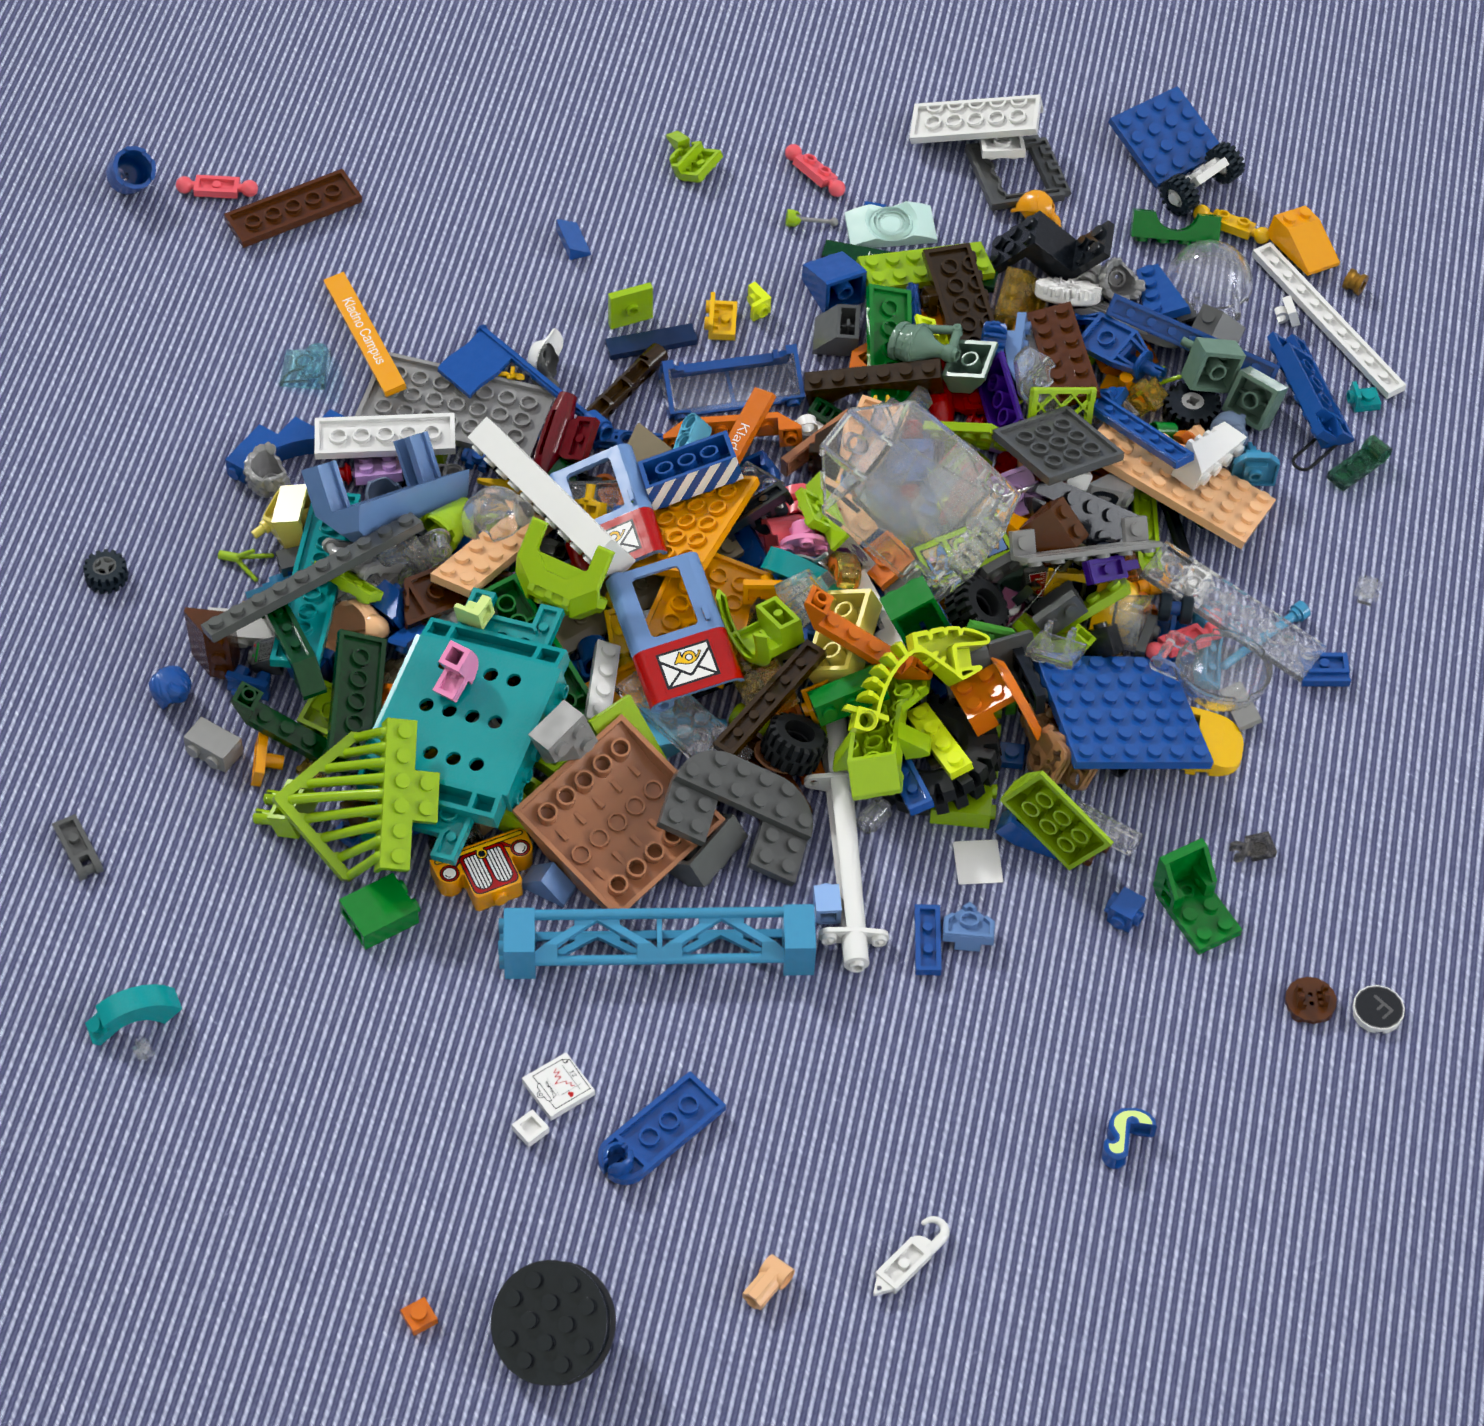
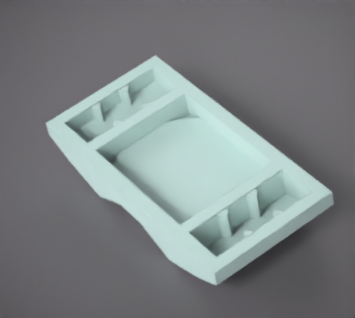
M909 201L891 207L869 204L849 210L844 214L849 243L853 245L880 248L937 243L931 206L927 204Z

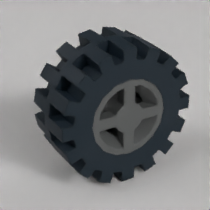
M104 549L103 552L98 550L95 555L91 553L89 559L86 558L84 561L85 580L88 587H92V591L97 592L99 590L100 594H104L107 591L108 594H111L112 590L117 592L120 590L119 586H125V581L127 582L128 570L122 554H116L115 550H111V552H108V549Z

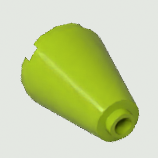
M461 497L419 518L423 522L424 528L432 537L431 554L437 557H442L443 555L450 556L456 550L477 515V508L472 500Z

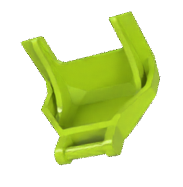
M532 516L517 554L515 569L526 598L532 599L538 604L562 608L566 616L569 615L570 618L581 620L595 613H601L605 610L608 600L600 595V589L615 552L598 545L588 570L583 571L540 551L539 548L549 523Z

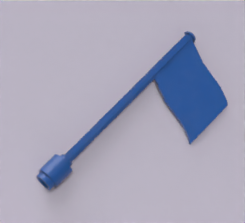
M484 324L478 326L476 335L466 345L448 356L438 367V372L469 399L479 388L498 376L511 362L555 398L562 391L489 331ZM576 402L575 414L577 416L596 417L600 420L595 439L602 442L608 441L614 433L612 423L597 410L587 411Z

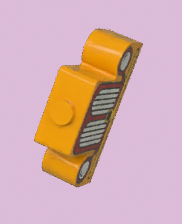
M519 827L464 847L455 866L432 859L429 860L430 873L439 892L444 896H456L462 891V888H465L476 911H482L495 905L500 906L509 900L523 895L522 878L518 871L527 870L533 864L532 842L527 832Z

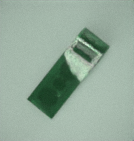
M1373 434L1365 440L1359 451L1328 471L1326 478L1340 490L1345 491L1383 464L1391 455L1392 448Z

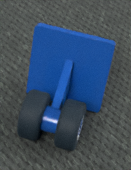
M1161 593L1157 613L1158 626H1161L1160 636L1193 624L1191 623L1195 600L1193 596L1184 595L1181 602L1173 601L1172 593ZM1194 650L1170 658L1171 662L1192 664Z

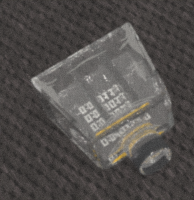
M806 569L777 583L774 587L776 594L783 603L801 619L802 628L810 623L804 602L811 586L814 584L827 592L826 589L835 584L836 580L829 570L817 578L810 569Z

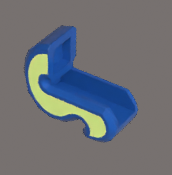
M1121 1108L1114 1112L1108 1122L1107 1139L1104 1141L1102 1148V1161L1104 1164L1112 1169H1119L1126 1165L1130 1133L1136 1136L1154 1137L1157 1129L1155 1118L1149 1112L1138 1108Z

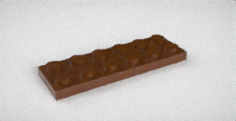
M342 168L224 213V220L242 247L245 248L362 202V196Z
M1071 301L1028 312V320L1032 323V333L1049 387H1096V399L1101 398ZM1057 394L1055 397L1060 403H1063L1071 394ZM1078 394L1076 397L1083 403L1087 398V394ZM1073 399L1066 406H1072L1078 403Z

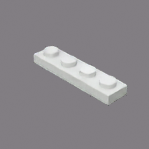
M600 639L595 643L584 713L587 721L612 705L621 646Z

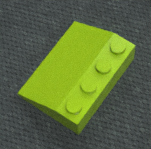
M1043 770L1028 772L1015 780L1000 799L1008 810L1069 871L1114 843Z

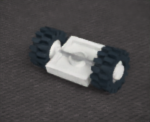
M1221 142L1206 153L1204 158L1206 160L1205 164L1193 170L1192 174L1185 176L1184 174L1180 175V173H1177L1160 185L1161 188H1159L1161 192L1159 195L1160 198L1164 199L1162 203L1167 204V210L1171 209V213H1176L1177 216H1184L1200 202V195H1197L1199 191L1195 187L1211 177H1216V181H1221L1222 184H1229L1242 175L1245 170V163H1242L1244 158L1239 156L1241 154L1240 151L1236 152V147L1234 145L1231 146L1229 142Z

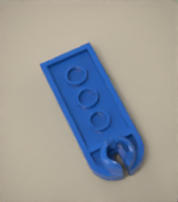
M689 1071L602 1142L598 1150L600 1170L603 1174L608 1172V1179L620 1185H631L639 1182L726 1111V1104Z

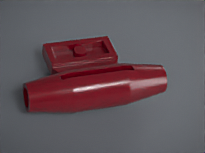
M565 391L559 392L546 417L535 450L534 461L547 474L560 457L572 463L588 458L600 425V420L596 417L577 416V418H574L577 397Z

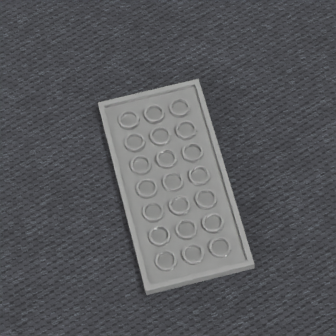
M388 352L407 389L385 397L373 375L355 416L454 413L456 446L470 449L474 443L468 436L487 416L532 458L538 444V437L541 435L546 417L556 398L542 386L496 376L479 388L469 399L438 372L440 363Z

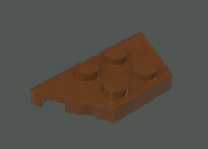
M440 565L404 579L402 585L406 630L428 622L430 617L438 618L453 612V607L456 603L463 606L466 605L468 597L431 582L430 573Z

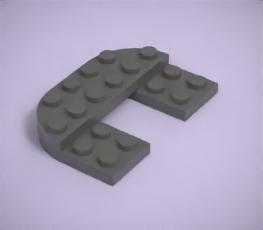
M718 750L703 751L686 760L675 772L669 783L656 827L702 846L706 842L717 802L725 803L760 819L747 867L792 887L796 883L807 841L812 837L813 832L812 813L802 793L793 783L780 775L728 752Z

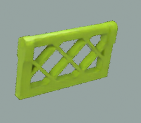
M1031 387L1027 419L1036 416L1040 410L1046 413L1043 407L1052 399L1058 404L1056 409L1066 406L1074 399L1079 405L1075 412L1079 414L1083 410L1085 412L1084 420L1092 425L1097 389L1096 387ZM1039 394H1050L1041 404L1038 402ZM1057 394H1071L1063 403H1060L1055 397ZM1078 394H1087V398L1083 403L1076 397Z

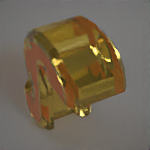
M833 552L825 565L834 576L836 586L841 589H858L861 582V565L857 555L848 552Z

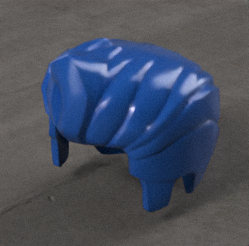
M166 666L159 669L149 681L151 696L163 710L169 704L185 702L191 692V679L178 666Z

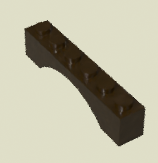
M940 359L804 372V392L809 407L816 397L833 404L848 395L873 389L903 390L919 395L944 393L943 368Z

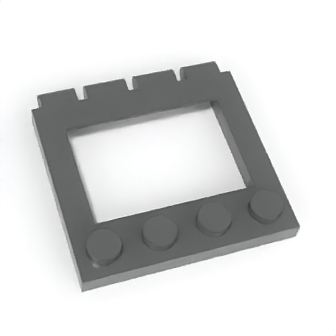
M1039 135L1023 137L1025 149L1029 150L1046 188L1041 191L1046 192L1053 202L1064 201L1065 197H1069L1072 192L1067 181H1065L1060 166H1058L1059 164L1047 138H1040ZM980 143L966 144L965 153L990 210L1015 208L1019 198L1026 192L1007 194L1001 186L1000 177L995 172L993 161L982 159Z

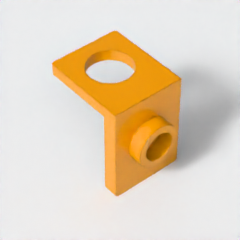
M828 680L800 690L805 701L801 703L803 712L806 717L811 716L816 724H819L807 692L828 684Z

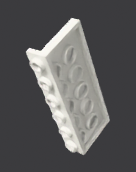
M1041 95L914 104L909 137L911 144L1038 135L1040 113H1043L1044 110Z

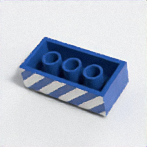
M727 430L637 462L654 510L666 508L671 504L688 500L696 495L710 492L716 488L744 479Z

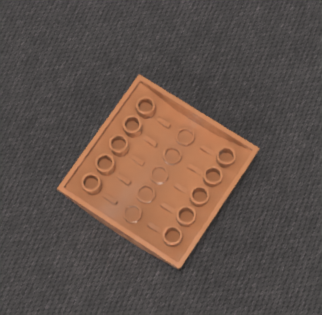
M621 714L596 736L598 742L591 751L587 752L581 759L568 760L512 810L513 814L545 856L560 868L579 891L603 909L631 908L674 869L680 861L684 860L699 846L656 827L669 783L677 769ZM716 809L707 838L726 820Z

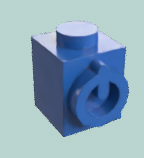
M1125 886L1120 893L1115 891L1104 909L1108 913L1107 922L1111 923L1116 929H1122L1129 933L1134 925L1139 926L1145 913L1143 911L1146 898Z

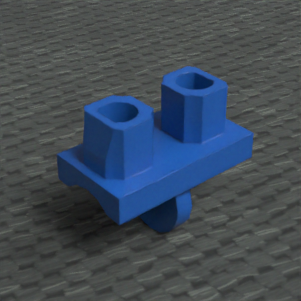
M240 664L234 671H227L225 678L228 680L227 690L231 691V695L235 694L241 681H244L264 692L260 700L269 701L271 697L270 673L260 671L256 678L250 677V669Z

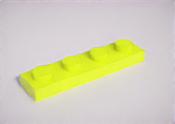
M927 702L907 712V721L910 725L930 735L932 739L930 752L951 780L974 769L970 759Z

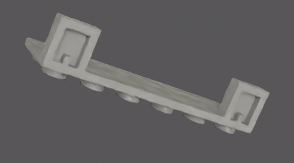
M1145 515L1121 518L1123 542L1036 552L1034 529L1008 531L1011 560L1018 561L1019 565H1028V567L1042 566V562L1062 564L1065 563V560L1072 559L1073 561H1086L1088 557H1096L1097 559L1111 557L1110 554L1127 556L1133 555V551L1151 553L1156 552L1155 548L1163 547V542L1149 540L1148 522Z

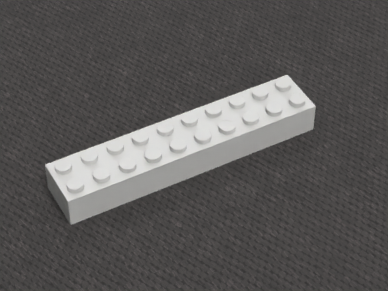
M487 416L468 436L474 443L472 449L481 457L485 454L486 456L483 459L493 469L497 466L496 472L505 481L509 478L508 484L517 493L521 490L520 496L529 505L534 503L532 508L541 517L546 515L544 519L553 529L559 527L557 533L566 542L572 540L570 546L580 555L584 552L583 559L589 565L598 545L615 552L605 579L615 572H626L635 563L636 560Z

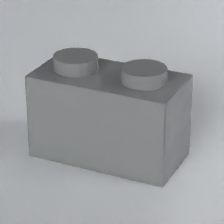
M202 716L183 736L185 750L191 757H198L211 768L219 769L225 773L244 753L240 737Z

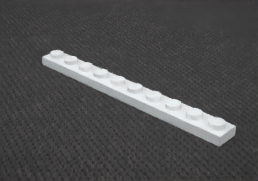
M1271 242L1253 250L1252 257L1288 295H1291L1296 304L1386 399L1405 391L1406 384Z

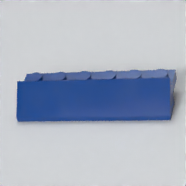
M1274 331L1267 336L1270 343L1269 349L1275 355L1278 361L1277 365H1280V370L1286 377L1285 381L1292 389L1294 399L1300 405L1303 411L1302 415L1308 421L1311 433L1317 439L1321 449L1355 441L1305 341L1293 333L1286 339Z

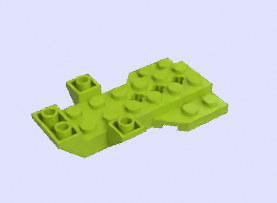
M892 677L887 688L890 699L883 701L880 712L889 715V722L878 721L877 726L873 730L864 734L850 731L835 751L832 769L834 772H849L853 801L902 793L904 775L901 766L903 754L906 760L930 756L932 740L930 735L906 725L908 709L929 694L931 679L902 680ZM861 715L859 718L860 724L863 727H868L869 721L867 717Z

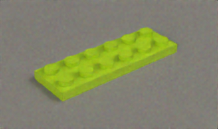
M971 242V249L976 253V264L978 270L982 271L983 280L994 279L996 272L982 242ZM931 248L859 256L856 262L867 271L866 287L870 283L906 289L908 283L913 282V284H919V288H923L924 286H931L923 261L922 252L924 249Z

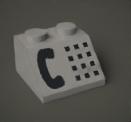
M1109 473L1091 482L1086 492L1127 509L1134 500L1135 496L1133 493L1136 488Z

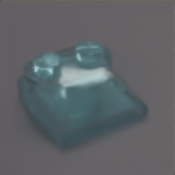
M322 343L311 344L307 349H287L279 383L280 387L325 390L332 356L331 350Z

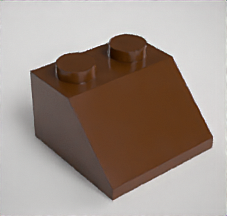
M1063 496L1044 504L1019 528V530H1035L1036 552L1075 548L1089 536ZM1046 562V563H1043V565H1044L1045 568H1046V567L1050 566L1051 563H1050V562Z

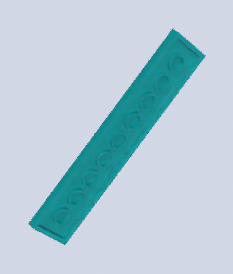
M347 493L350 505L361 502V494ZM311 503L292 575L299 570L313 565L314 561L329 556V553L325 552L322 548V542L326 538L351 542L315 516ZM329 581L288 603L316 656L319 668L339 593L338 586ZM275 636L269 659L270 666L292 668Z

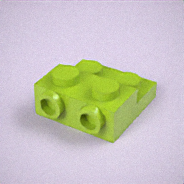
M324 680L327 693L308 699L296 721L327 738L332 683Z

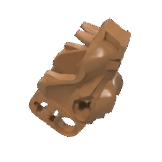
M1045 702V713L1036 715L1029 703L1042 731L1037 741L1024 716L1020 715L1022 728H1025V736L1028 737L1030 749L1026 757L1028 771L1043 770L1056 784L1065 783L1072 790H1085L1098 769H1074L1071 763V751L1066 744V737L1059 732L1051 708H1048V704ZM1077 774H1079L1080 777L1078 785H1076Z

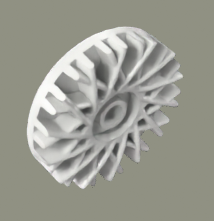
M1047 277L1039 278L1036 281L1034 294L1043 301L1057 305L1071 301L1072 307L1093 306L1101 301L1102 288L1099 287V284H1091L1090 281L1084 280L1077 281L1076 278H1069L1065 281L1062 277H1054V279Z

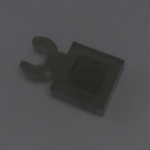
M1269 831L1245 836L1244 843L1233 841L1229 846V851L1237 850L1240 852L1234 854V862H1241L1248 856L1254 862L1276 857L1277 854Z

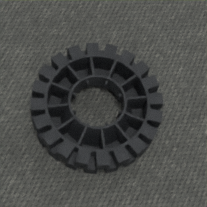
M927 694L928 705L970 759L974 768L953 780L950 779L943 768L936 770H920L916 768L933 799L937 815L950 813L948 802L953 801L959 810L969 805L967 794L977 800L986 793L984 785L991 787L997 779L995 771H1000L1002 752L996 727L977 737L956 698L949 699L947 694L942 704L940 694ZM918 701L909 709L911 710L916 706L922 704L921 701ZM906 721V725L912 727L910 723ZM900 793L882 796L883 801L890 807L896 803L898 811L909 814ZM930 809L916 815L929 816Z

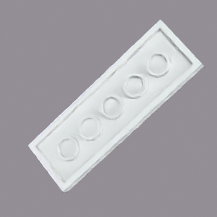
M432 413L315 418V460L395 457L398 455L393 441L428 431L435 455L456 454L455 414Z

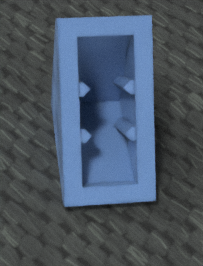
M554 862L532 865L522 879L523 889L561 907L565 906L576 890L573 882Z

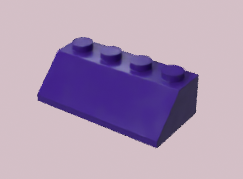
M1000 351L992 361L985 382L978 387L987 422L999 428L1024 420L1005 353Z

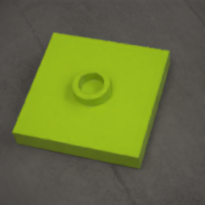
M650 282L608 293V325L611 330L653 318V287Z

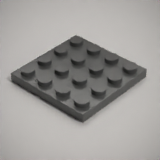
M1069 406L994 429L992 439L1048 486L1123 461L1125 453Z

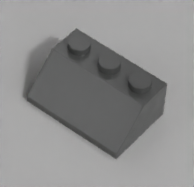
M720 813L726 820L706 839L702 846L696 847L669 873L687 886L705 887L709 885L716 873L726 866L729 858L742 847V843L748 838V835L734 814Z

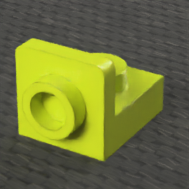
M756 282L749 284L747 301L751 306L750 319L756 321L771 313V296Z

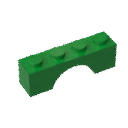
M1133 208L1130 235L1135 237V241L1148 242V238H1155L1158 243H1170V240H1179L1178 244L1191 245L1193 241L1200 242V246L1213 247V243H1219L1222 217L1220 215L1198 213L1194 221L1187 227L1171 229L1160 223L1155 210Z

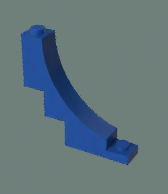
M330 409L322 418L345 416ZM294 417L277 434L259 424L225 459L227 474L232 479L247 484L245 481L246 476L243 474L244 461L248 454L253 452L255 446L265 444L266 442L276 446L275 455L280 457L281 461L297 456L314 454L315 425L312 426Z

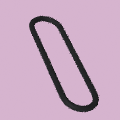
M1314 438L1297 454L1294 455V457L1292 458V465L1300 471H1308L1312 469L1316 464H1318L1338 445H1334L1331 448H1329L1309 467L1301 468L1297 466L1295 463V459L1317 440L1316 438Z

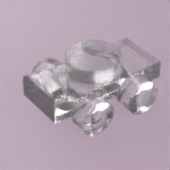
M1359 576L1357 585L1361 586V588L1356 587L1354 596L1358 597L1357 603L1371 606L1372 601L1377 602L1379 593L1375 592V590L1380 592L1382 582H1379L1378 578L1371 576Z

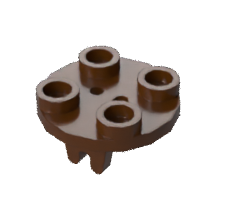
M1298 978L1286 990L1285 1004L1291 1013V1018L1296 1022L1311 1024L1326 1022L1331 1019L1336 1009L1337 998L1334 990L1329 984L1318 978Z

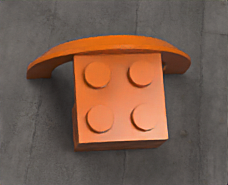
M992 657L990 658L991 665L950 687L977 737L997 727L999 723L994 713L1016 701L1036 740H1039L1042 729L1004 661Z

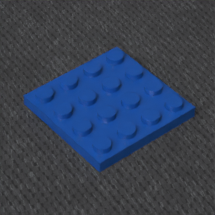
M1178 86L1111 117L1108 122L1155 188L1160 187L1163 182L1177 173L1185 175L1205 164L1206 160L1204 158L1206 153L1219 144V141Z

